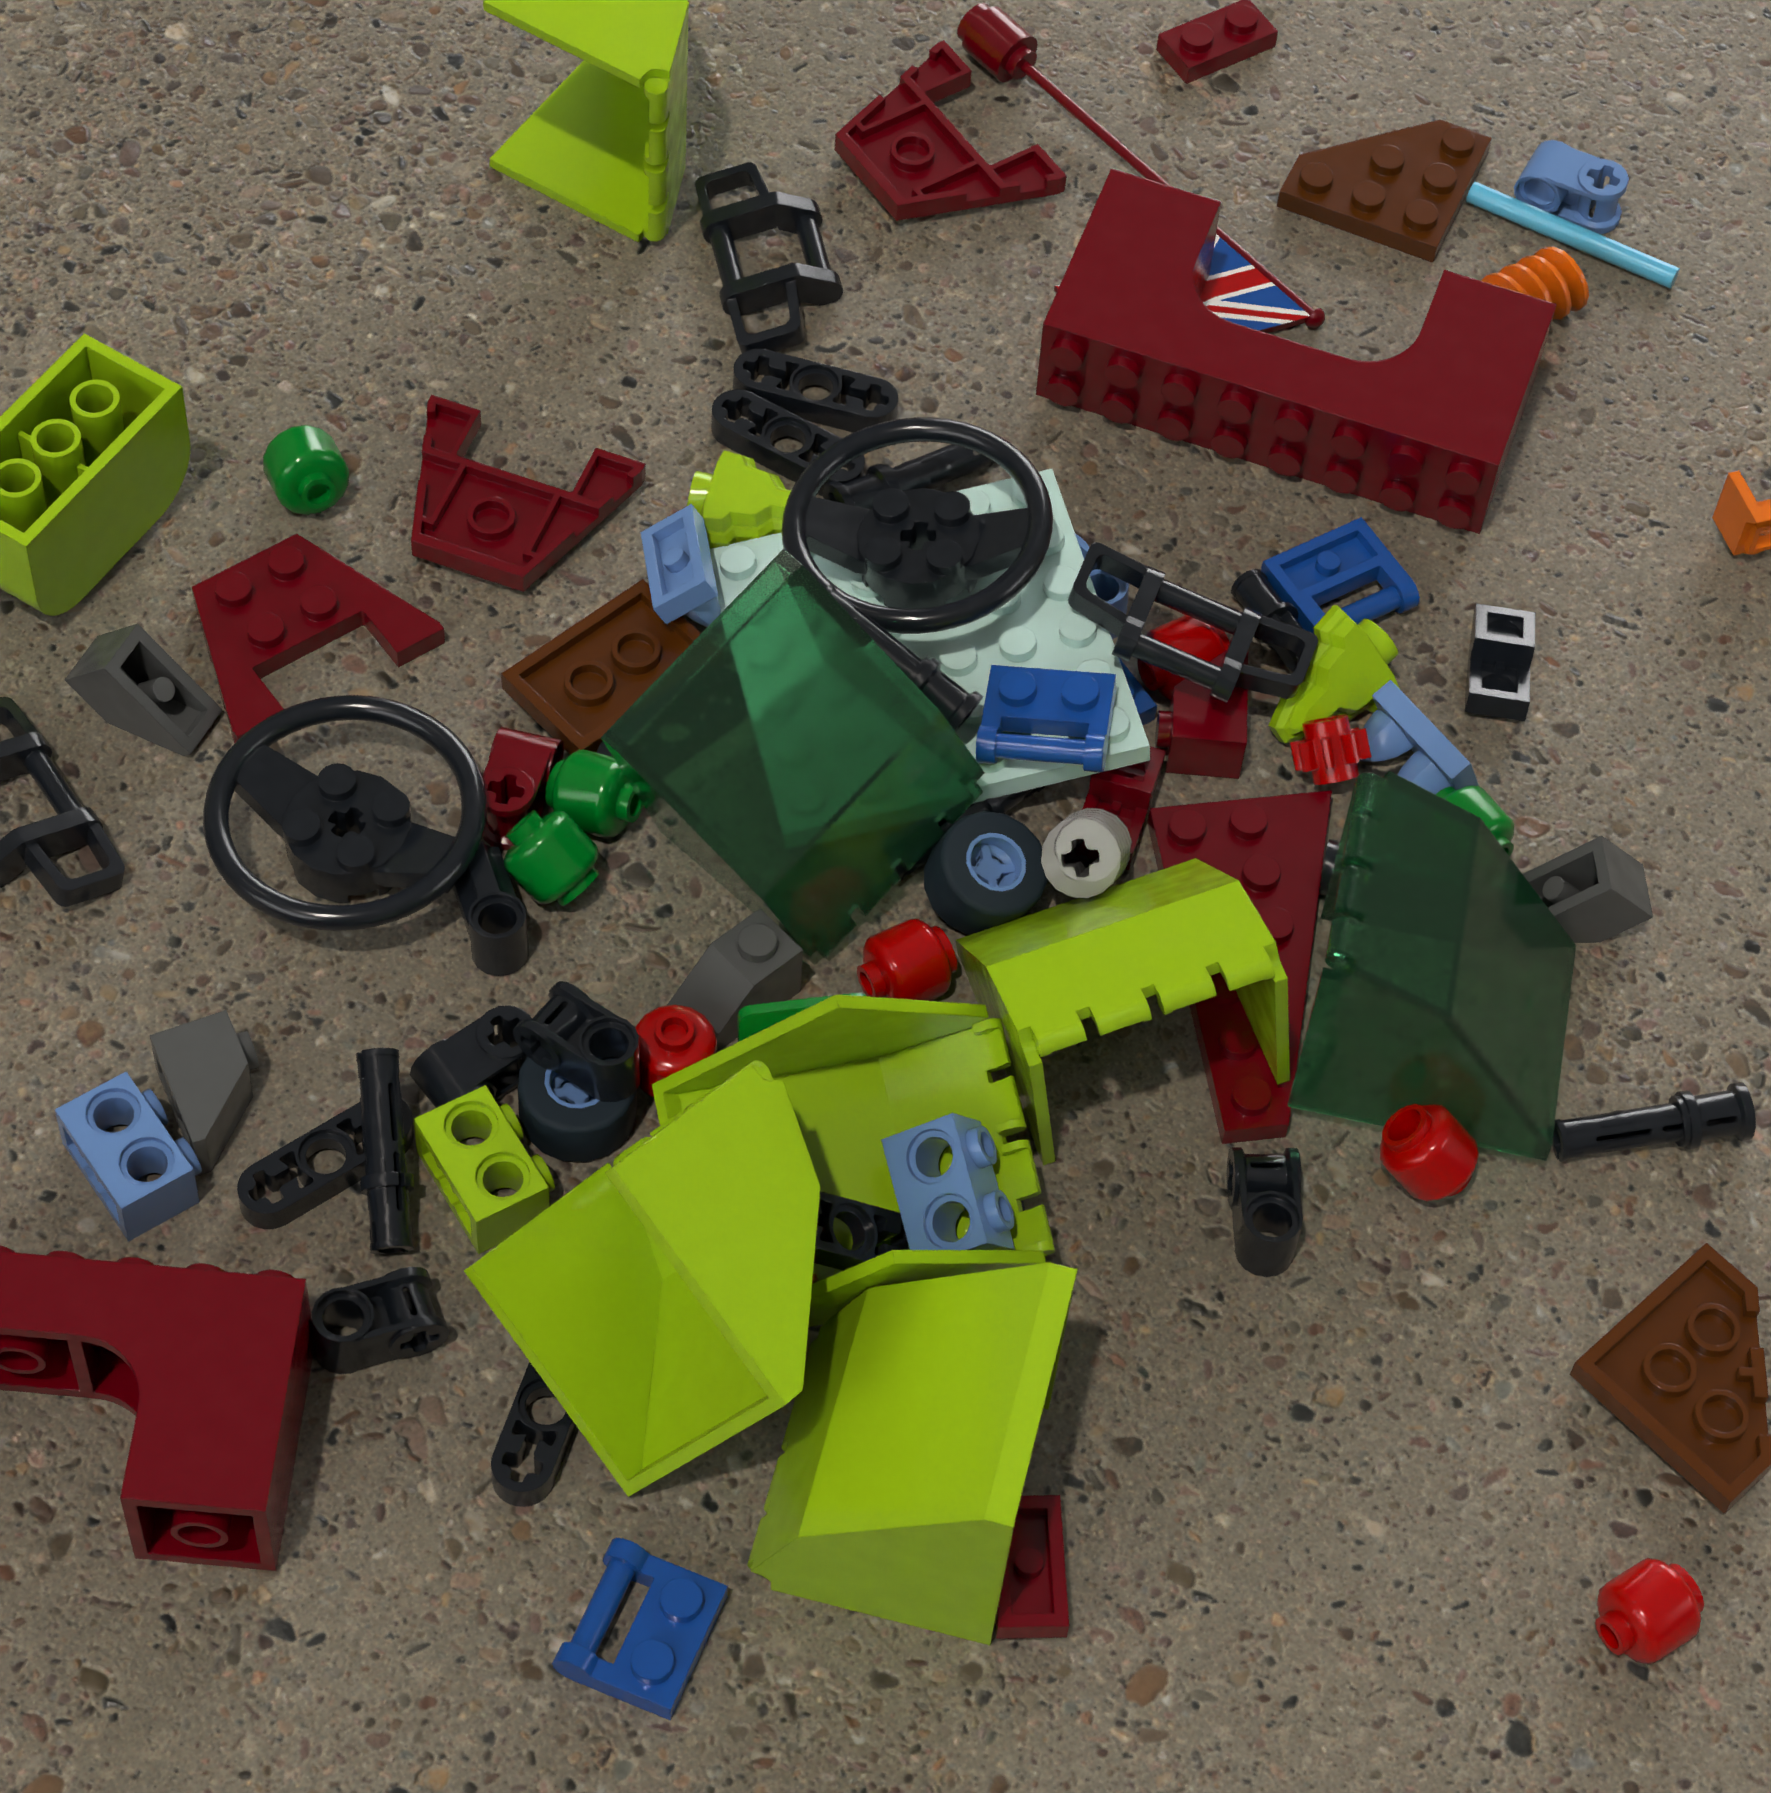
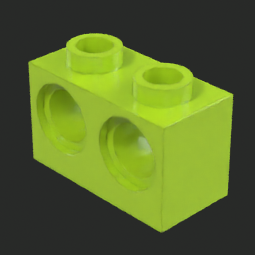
M486 1085L414 1118L417 1153L478 1254L499 1245L550 1206L549 1193L555 1190V1184L548 1166L539 1154L532 1157L529 1156L520 1141L523 1139V1132L514 1111L507 1103L498 1106ZM469 1137H479L485 1140L476 1145L460 1143L461 1140ZM499 1188H511L517 1191L515 1194L506 1197L491 1194L492 1191Z

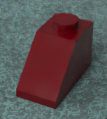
M1226 650L1212 659L1210 663L1220 666ZM1248 652L1243 662L1244 665H1248ZM1187 679L1174 686L1169 711L1159 710L1156 722L1155 747L1166 748L1165 773L1239 779L1247 745L1248 689L1235 686L1228 702L1225 703L1209 696L1210 689Z

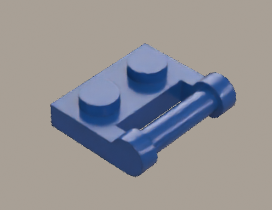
M1362 517L1264 560L1261 570L1267 576L1269 583L1284 602H1289L1296 607L1299 613L1298 622L1304 630L1313 634V627L1325 615L1319 607L1320 605L1375 580L1384 589L1341 608L1357 625L1363 619L1372 621L1391 611L1399 614L1417 607L1420 600L1414 581Z
M991 665L982 721L977 732L976 762L997 764L998 758L1080 764L1083 765L1084 771L1103 773L1117 690L1116 674ZM1004 731V732H1017V733H1030V734H1043V735L1082 737V738H1085V740H1083V739H1070V738H1057V737H1044V736H1031V735H1018V734H1005V733H1002V732Z
M614 1538L602 1559L606 1569L571 1642H563L552 1665L558 1673L572 1681L671 1721L727 1600L728 1586L650 1555L644 1548L630 1540ZM632 1580L650 1588L615 1662L612 1664L600 1659L596 1653Z

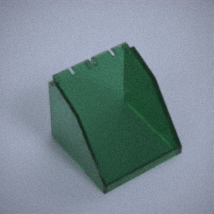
M784 549L601 737L660 832L753 913L761 908L809 957L818 951L827 958L857 926L850 916L857 908L862 915L867 916L901 880L894 868L900 863L904 868L910 870L944 834L938 822L944 817L948 823L953 825L983 793L977 781L985 772L939 709L814 576Z
M1388 771L1383 777L1373 773H1362L1355 779L1320 918L1332 921L1325 956L1326 964L1332 969L1323 967L1287 1106L1384 1127L1388 1119L1397 1110L1407 1105H1443L1476 1140L1478 1147L1547 1161L1553 1140L1576 944L1481 818L1391 771Z

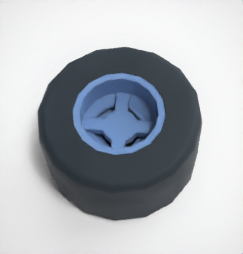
M982 811L964 816L947 830L932 849L925 864L924 889L932 908L946 924L966 935H971L1026 916L1040 900L1048 882L1041 864V843L1025 824L1006 814Z
M527 1056L519 1071V1119L526 1137L542 1153L561 1161L589 1162L608 1156L626 1142L636 1123L637 1089L626 1099L617 1102H603L593 1098L586 1091L553 1070L536 1064ZM606 1057V1058H603V1059H601V1060H603V1061H612V1060H616V1059H619V1058H617V1057Z

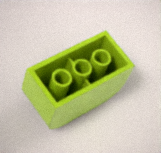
M84 333L0 416V589L46 615L56 616L63 614L77 605L158 521L177 495L190 460V437L183 387Z

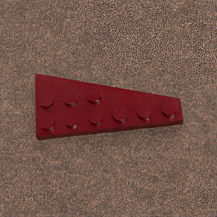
M1332 790L1150 808L1147 824L1158 871L1197 858L1239 880L1276 941L1278 955L1288 978L1290 1080L1278 1085L1236 990L1229 991L1221 973L1211 975L1217 996L1190 1005L1222 1144L1286 1137L1290 1121Z

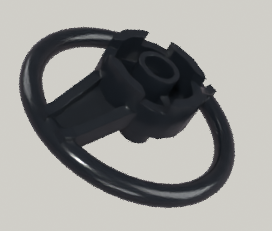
M934 417L904 418L878 423L851 433L828 447L807 466L792 487L785 505L781 529L782 545L793 575L812 599L816 600L826 587L832 584L836 591L890 633H931L953 629L983 618L1001 608L1024 589L1037 573L1049 548L1053 527V513L1049 493L1041 475L1033 463L1010 442L986 429L966 422ZM939 442L976 451L996 462L1019 486L1027 508L974 515L970 509V501L963 493L956 491L942 492L928 488L912 490L887 488L881 490L874 496L871 509L818 498L816 495L827 480L839 469L864 454L901 443ZM810 551L850 571L862 574V580L866 588L870 586L874 592L882 596L885 606L860 600L838 588L819 570ZM1008 568L997 580L976 594L945 604L946 600L958 596L965 588L970 593L975 588L979 578Z
M361 695L331 696L302 702L283 709L252 727L237 740L220 761L211 778L203 809V829L210 857L218 872L235 893L254 908L282 922L299 927L329 931L359 930L377 927L407 917L428 906L444 893L450 892L471 864L480 846L486 825L487 795L484 780L471 752L452 730L436 718L422 710L390 699ZM333 721H372L405 730L433 747L443 757L455 775L461 795V819L457 834L454 837L413 823L411 821V808L408 797L381 776L359 770L353 771L351 767L340 763L326 766L317 776L269 746L293 732ZM234 791L278 835L284 838L287 857L294 869V875L298 883L316 897L337 903H349L348 896L364 895L378 889L379 896L388 893L393 887H403L405 889L388 897L366 903L324 905L290 897L268 886L249 870L235 849L229 826V809Z

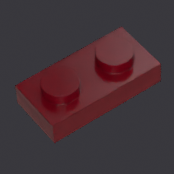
M1240 0L1158 34L1156 50L1180 78L1188 84L1276 46L1278 30L1251 0Z
M1060 1495L1021 1496L995 1621L996 1639L1067 1638L1069 1613Z

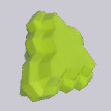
M724 450L717 461L713 474L700 471L695 472L687 506L692 504L704 518L709 548L712 549L780 533L785 505L791 490L785 488L778 475L757 469L753 458Z
M1333 605L1313 627L1318 643L1304 680L1293 698H1280L1268 725L1279 742L1286 744L1302 739L1304 737L1302 723L1344 714H1347L1349 721H1351L1364 710L1374 713L1377 707L1372 695L1389 680H1392L1399 688L1394 674L1388 667V664L1397 657L1398 649L1389 635L1376 623L1369 619H1363L1357 625L1338 605Z

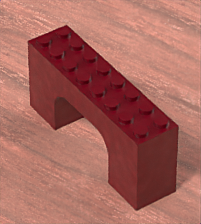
M1111 168L1043 323L1036 395L1048 398L1061 406H1073L1105 416L1115 423H1127L1159 433L1169 440L1185 441L1213 450L1227 458H1239L1271 468L1274 472L1284 476H1296L1325 485L1338 493H1350L1376 501L1395 511H1407L1439 521L1449 528L1465 529L1480 534L1538 372L1556 309V303L1444 270L1420 334L1408 349L1394 357L1379 361H1360L1339 356L1227 321L1213 313L1202 302L1200 296L1210 274L1221 201Z
M0 1245V1390L101 1399L118 1404L136 1416L120 1496L134 1557L137 1559L276 1571L313 1359L312 1317L306 1279L294 1278L292 1275L279 1270H263L256 1274L225 1272L217 1266L204 1263L191 1264L186 1268L154 1265L148 1260L137 1257H124L115 1262L85 1259L69 1251H53L47 1255L16 1253Z

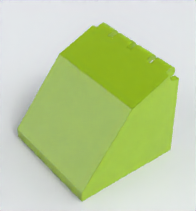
M484 0V11L583 60L489 159L490 167L638 243L644 237L650 241L662 240L669 232L686 168L688 0Z
M1197 858L1109 887L1101 894L1089 898H1077L955 940L957 953L978 1004L986 1005L989 1016L986 1019L1000 1018L1002 1021L1012 1063L1011 1066L1004 1069L1007 1077L1010 1075L1015 1077L1024 1119L1043 1166L1055 1162V1153L1041 1058L1051 1055L1052 1052L1087 1041L1081 1022L1083 1019L1092 1017L1100 1036L1139 1022H1147L1152 1020L1151 1011L1146 1000L1147 997L1156 995L1158 1006L1162 1013L1167 1015L1173 1013L1174 1010L1217 996L1211 975L1221 973L1229 991L1236 990L1277 1085L1290 1080L1288 978L1278 955L1276 941L1240 881Z
M835 994L651 1084L659 1124L662 1125L677 1113L684 1111L687 1106L710 1090L723 1084L726 1079L750 1062L757 1060L765 1063L771 1072L773 1080L783 1079L820 1184V1191L899 1213L900 1210L886 1161L882 1139L951 1113L981 1121V1125L989 1131L997 1151V1161L993 1164L998 1188L1008 1198L1014 1214V1227L1010 1229L1015 1250H891L844 1271L814 1263L813 1273L817 1274L818 1281L812 1284L808 1327L824 1324L869 1287L1046 1263L1045 1256L1055 1252L1045 1205L1041 1204L1025 1211L1022 1209V1200L1038 1196L1042 1191L1030 1141L1017 1140L1007 1143L1006 1136L1024 1131L1027 1127L1015 1077L1010 1075L999 1081L993 1082L992 1072L1007 1068L1012 1063L1002 1021L1000 1018L986 1019L989 1017L986 1005ZM950 1145L943 1150L939 1157L938 1167L941 1175L949 1169L952 1163L953 1154ZM967 1209L959 1215L956 1221L955 1231L959 1240L965 1236L969 1229L970 1216ZM834 1218L833 1231L836 1239L844 1248L851 1250L853 1239L848 1226L842 1220ZM891 1238L877 1244L876 1247L884 1243L891 1245Z
M755 1060L750 1062L726 1079L723 1084L716 1086L687 1106L684 1111L677 1113L649 1134L652 1137H644L615 1157L613 1167L607 1163L464 1270L465 1274L628 1497L784 1407L803 1391L820 1184L783 1079L773 1080L769 1068L761 1061Z
M1047 1262L869 1287L825 1322L820 1328L818 1338L810 1345L805 1363L803 1391L796 1396L781 1446L785 1452L778 1457L764 1505V1511L767 1514L760 1519L747 1563L751 1569L750 1571L768 1579L771 1583L770 1590L990 1645L1015 1520L1043 1409L1049 1410L1078 1269Z

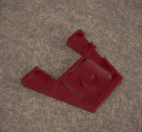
M944 40L929 50V58L918 68L912 65L900 76V84L885 98L880 95L877 96L835 134L834 150L896 221L1057 195L1064 192L1067 175L1039 144L989 165L934 104L970 87L972 70Z
M431 395L427 404V424L423 437L422 465L411 536L412 556L524 592L643 485L646 479V464L595 448L573 491L562 490L464 458L481 427V410Z
M298 534L192 586L195 608L210 661L214 667L234 744L252 727L284 709L262 682L261 678L361 626H365L398 668L445 643L444 627L440 622Z

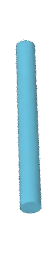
M1476 181L1468 192L1466 202L1664 287L1671 289L1678 276L1680 268Z

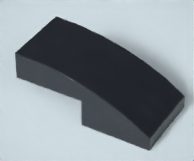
M1476 603L1469 647L1465 712L1525 722L1530 704V665L1535 650V612Z

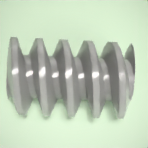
M1085 808L1072 813L1048 833L1042 846L1041 864L1046 878L1056 890L1070 897L1089 898L1103 893L1124 873L1130 860L1132 840L1128 828L1116 815L1104 809ZM1083 841L1087 849L1098 850L1099 857L1090 865L1086 856H1076L1074 851Z

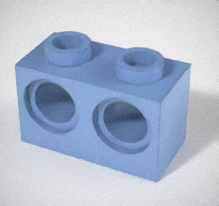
M127 1072L55 1109L63 1145L128 1241L199 1203L195 1176L200 1174L202 1169L196 1154L185 1138L181 1137L176 1141L172 1139L164 1127L168 1124V1118L154 1092L151 1089L140 1092ZM114 1125H128L126 1129L119 1132L105 1131ZM146 1174H162L160 1178L154 1181H138L140 1177Z
M951 1113L881 1140L910 1250H1015L1010 1229L1014 1227L1013 1210L1006 1195L998 1188L993 1164L997 1161L996 1147L989 1131L981 1125V1121ZM950 1145L953 1154L952 1163L949 1169L941 1175L938 1167L939 1157L943 1150ZM967 1209L970 1216L969 1229L965 1236L959 1240L955 1231L956 1221L959 1215Z

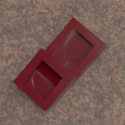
M1151 746L1150 761L1092 774L1088 794L1082 810L1085 808L1104 809L1116 815L1126 825L1132 840L1130 860L1125 868L1126 870L1130 869L1166 755L1165 750ZM1084 841L1074 849L1077 856H1086L1091 860H1096L1099 857L1098 850L1087 849Z

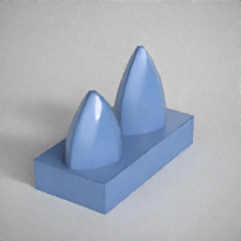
M690 504L640 532L653 610L665 624L685 614L700 625L714 630H722L721 608L717 599L718 592L705 521L695 507Z
M1389 680L1372 695L1377 710L1363 727L1367 730L1372 757L1361 759L1360 761H1385L1398 757L1410 749L1414 752L1401 767L1393 781L1387 808L1390 811L1410 810L1427 805L1436 793L1446 787L1452 786L1455 790H1458L1465 786L1479 785L1471 763L1392 680Z

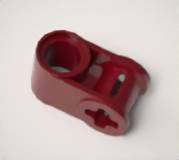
M505 727L498 729L492 743L489 761L482 776L487 795V817L483 839L490 846L499 847L500 850H509L513 843L506 837L507 833L522 818L534 810L542 817L547 804L546 785L548 777L556 763L564 758V742L562 740Z

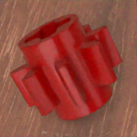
M1347 714L1302 723L1303 740L1290 742L1295 771H1311L1314 785L1337 783L1359 777L1357 763L1361 759L1372 757L1366 728H1350Z

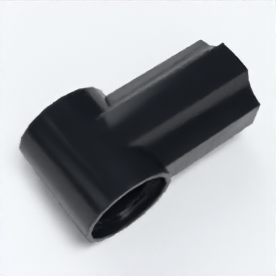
M481 841L474 859L453 886V891L471 941L473 962L478 969L486 974L504 976L518 971L526 964L528 959L529 946L526 910L521 900L516 897L508 871L504 867V860L499 847H491Z

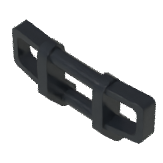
M751 162L697 178L695 187L703 214L700 220L702 234L706 242L712 245L723 286L719 292V297L724 312L731 317L741 353L752 349H766L777 352L801 344L805 339L801 302L823 306L838 301L843 294L840 277L835 271L831 270L819 229L822 223V216L818 204L809 198L777 191L769 192L757 166ZM744 186L753 187L758 195L716 209H712L711 199L715 195ZM777 227L778 230L798 234L806 264L790 263L747 277L743 276L734 240ZM788 302L790 318L786 324L755 334L746 332L741 315Z
M1094 542L1090 545L1068 596V603L1074 610L1118 637L1112 655L1129 661L1131 656L1210 689L1209 696L1225 703L1228 702L1235 686L1284 699H1290L1296 695L1304 680L1318 643V638L1315 634L1263 616L1261 613L1247 607L1244 608L1243 612L1167 581L1164 579L1166 573L1146 566L1102 543ZM1092 570H1103L1139 588L1128 615L1088 590L1086 582ZM1153 602L1232 634L1221 665L1217 666L1142 634L1141 632ZM1253 637L1295 652L1298 661L1293 673L1286 675L1244 665L1243 662Z
M0 697V724L5 725L14 736L13 738L0 741V781L30 773L57 813L56 816L13 829L0 840V888L7 885L20 874L27 865L52 899L63 907H69L119 890L122 887L125 865L104 832L103 824L91 808L82 806L51 760V747L45 738L37 732L15 701L9 697ZM88 845L102 870L70 879L64 877L49 858Z

